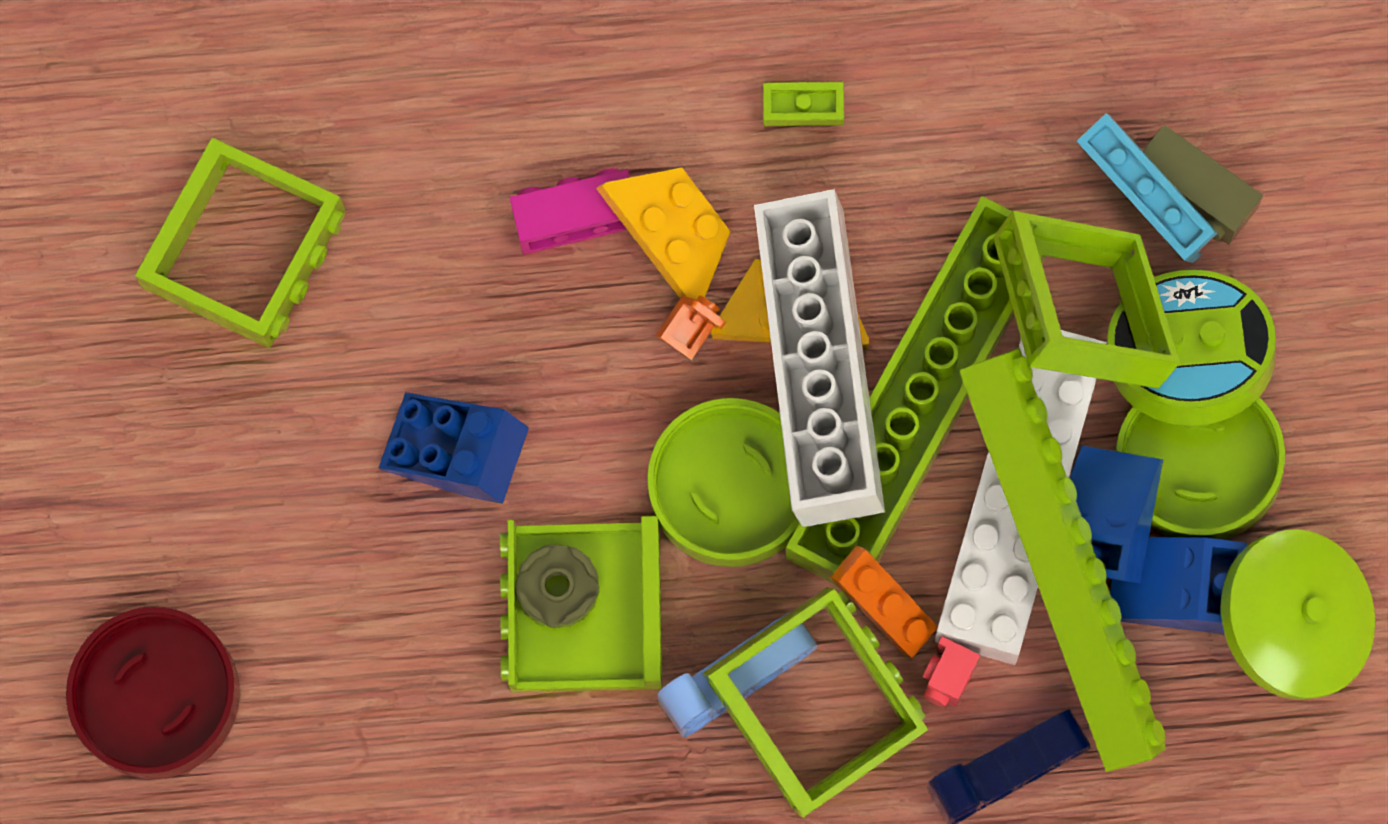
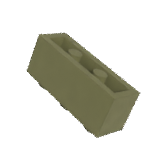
M1166 125L1162 126L1143 150L1149 159L1218 233L1212 238L1216 241L1223 240L1230 245L1260 205L1263 198L1260 192Z

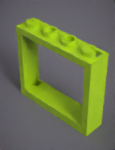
M212 137L135 277L143 289L263 346L271 348L274 340L279 338L282 331L286 332L290 321L288 315L294 304H300L304 299L309 287L307 280L313 269L318 270L322 266L327 255L328 248L326 245L332 234L337 235L341 231V222L346 215L345 207L340 196ZM229 165L321 207L259 321L166 278Z
M1019 211L1011 212L993 239L1029 367L1159 389L1178 367L1180 360L1140 234ZM1040 255L1112 268L1137 349L1063 337Z
M828 587L702 673L794 812L803 818L928 731V728L922 721L926 717L921 709L922 706L914 696L906 697L899 686L903 682L902 676L891 661L888 660L884 663L875 649L880 647V644L875 635L866 625L860 628L852 616L857 611L852 601L848 600L843 591L837 593L834 588ZM825 607L902 724L805 791L728 674Z

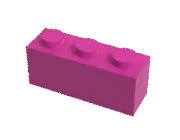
M609 168L598 172L596 177L583 180L576 177L566 178L559 181L554 187L545 189L529 187L520 190L516 196L509 197L523 255L627 230L596 188L606 182L630 178L628 169L619 171L617 168Z

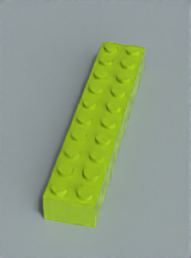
M981 196L869 397L885 512L802 527L799 523L786 546L787 560L836 586L837 584L830 577L856 545L866 549L879 563L969 399L959 370L990 359L1015 315L993 239L994 235L1011 214V210ZM1040 255L1042 264L1047 256Z

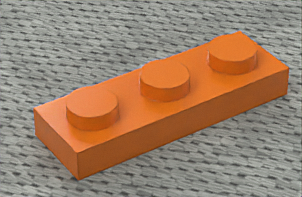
M856 545L830 577L903 655L911 659L938 628L871 554L862 547Z

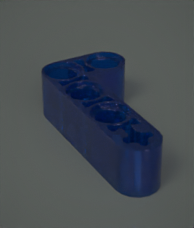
M1069 709L965 766L960 763L943 771L928 782L927 791L945 823L956 824L1080 756L1092 746Z

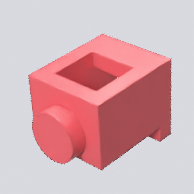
M942 636L937 647V652L942 654V656L939 658L933 655L923 675V678L929 680L923 697L943 708L947 704L956 707L978 664L980 654Z

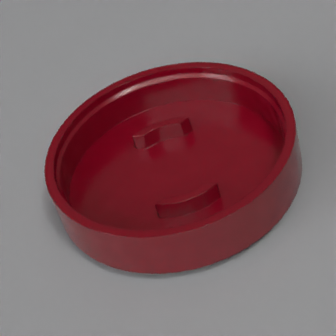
M164 607L133 609L121 613L99 626L85 640L74 657L66 686V703L69 718L74 731L84 746L110 768L128 776L143 779H163L177 776L205 762L219 749L230 733L237 716L240 699L238 673L225 645L210 628L197 618L187 613Z

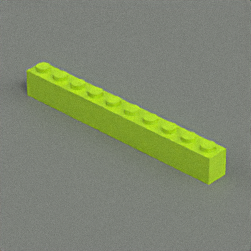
M1020 348L959 370L1105 771L1109 772L1152 760L1166 749L1165 731L1161 722L1155 719L1150 705L1151 694L1149 687L1140 678L1135 664L1136 653L1134 646L1129 639H1126L1120 623L1121 611L1119 605L1110 596L1105 582L1107 578L1105 567L1102 561L1095 555L1091 544L1092 533L1090 526L1080 514L1076 503L1077 491L1075 485L1067 477L1061 462L1062 450L1060 444L1051 435L1046 421L1048 417L1046 406L1043 400L1037 396L1032 383V368L1029 367L1028 361L1022 355Z

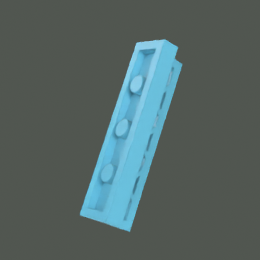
M1106 113L1077 140V143L1183 260L1194 263L1202 256L1199 250L1218 233L1118 123Z

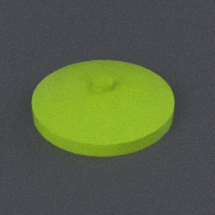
M1299 529L1279 531L1263 536L1244 548L1234 560L1227 573L1221 598V618L1224 634L1239 666L1255 683L1270 693L1283 698L1309 700L1338 692L1351 683L1360 673L1373 645L1375 635L1374 603L1363 573L1342 547L1329 538L1315 532Z

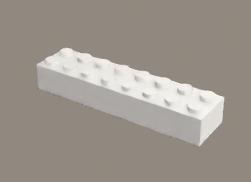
M835 189L754 205L792 511L802 527L884 513V501L847 232L841 203Z
M1061 330L1063 337L1103 344L1107 343ZM1020 340L1018 348H1020L1022 355L1026 358L1023 343ZM1032 368V383L1037 396L1043 400L1048 414L1046 421L1052 437L1060 444L1062 450L1061 462L1069 478L1097 378ZM988 451L934 642L939 643L943 636L981 656L1016 665L1038 585Z

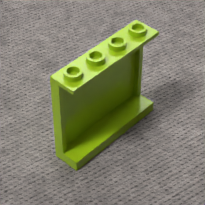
M641 516V523L516 526L514 520H508V533H500L501 558H508V573H501L500 575L501 599L508 598V614H501L500 629L501 639H508V656H501V680L508 681L511 692L662 689L660 527L658 516ZM556 544V546L562 545L577 548L590 558L598 574L599 594L595 607L584 620L570 627L553 629L537 624L525 614L517 599L516 580L520 565L532 552L543 546ZM554 576L547 581L546 591L552 596H562L568 591L570 583L563 576Z

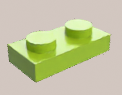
M844 82L763 83L764 126L844 125Z

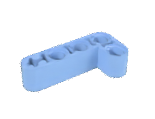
M787 614L781 616L691 677L689 673L683 674L658 692L659 704L683 738L695 733L727 711L702 673ZM801 623L733 670L728 676L745 699L809 656L818 647V644L804 624Z

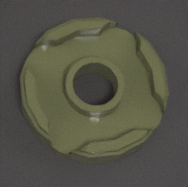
M556 544L546 545L532 552L520 565L516 580L517 599L525 614L537 624L553 629L570 627L584 620L595 607L599 594L598 574L590 558L577 548L562 545L556 546ZM554 576L565 577L570 583L568 591L562 596L550 595L546 591V584L550 578Z

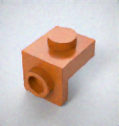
M682 295L655 336L685 358L692 360L714 327L722 329L726 321L716 315L719 307L705 297L699 295L695 300Z

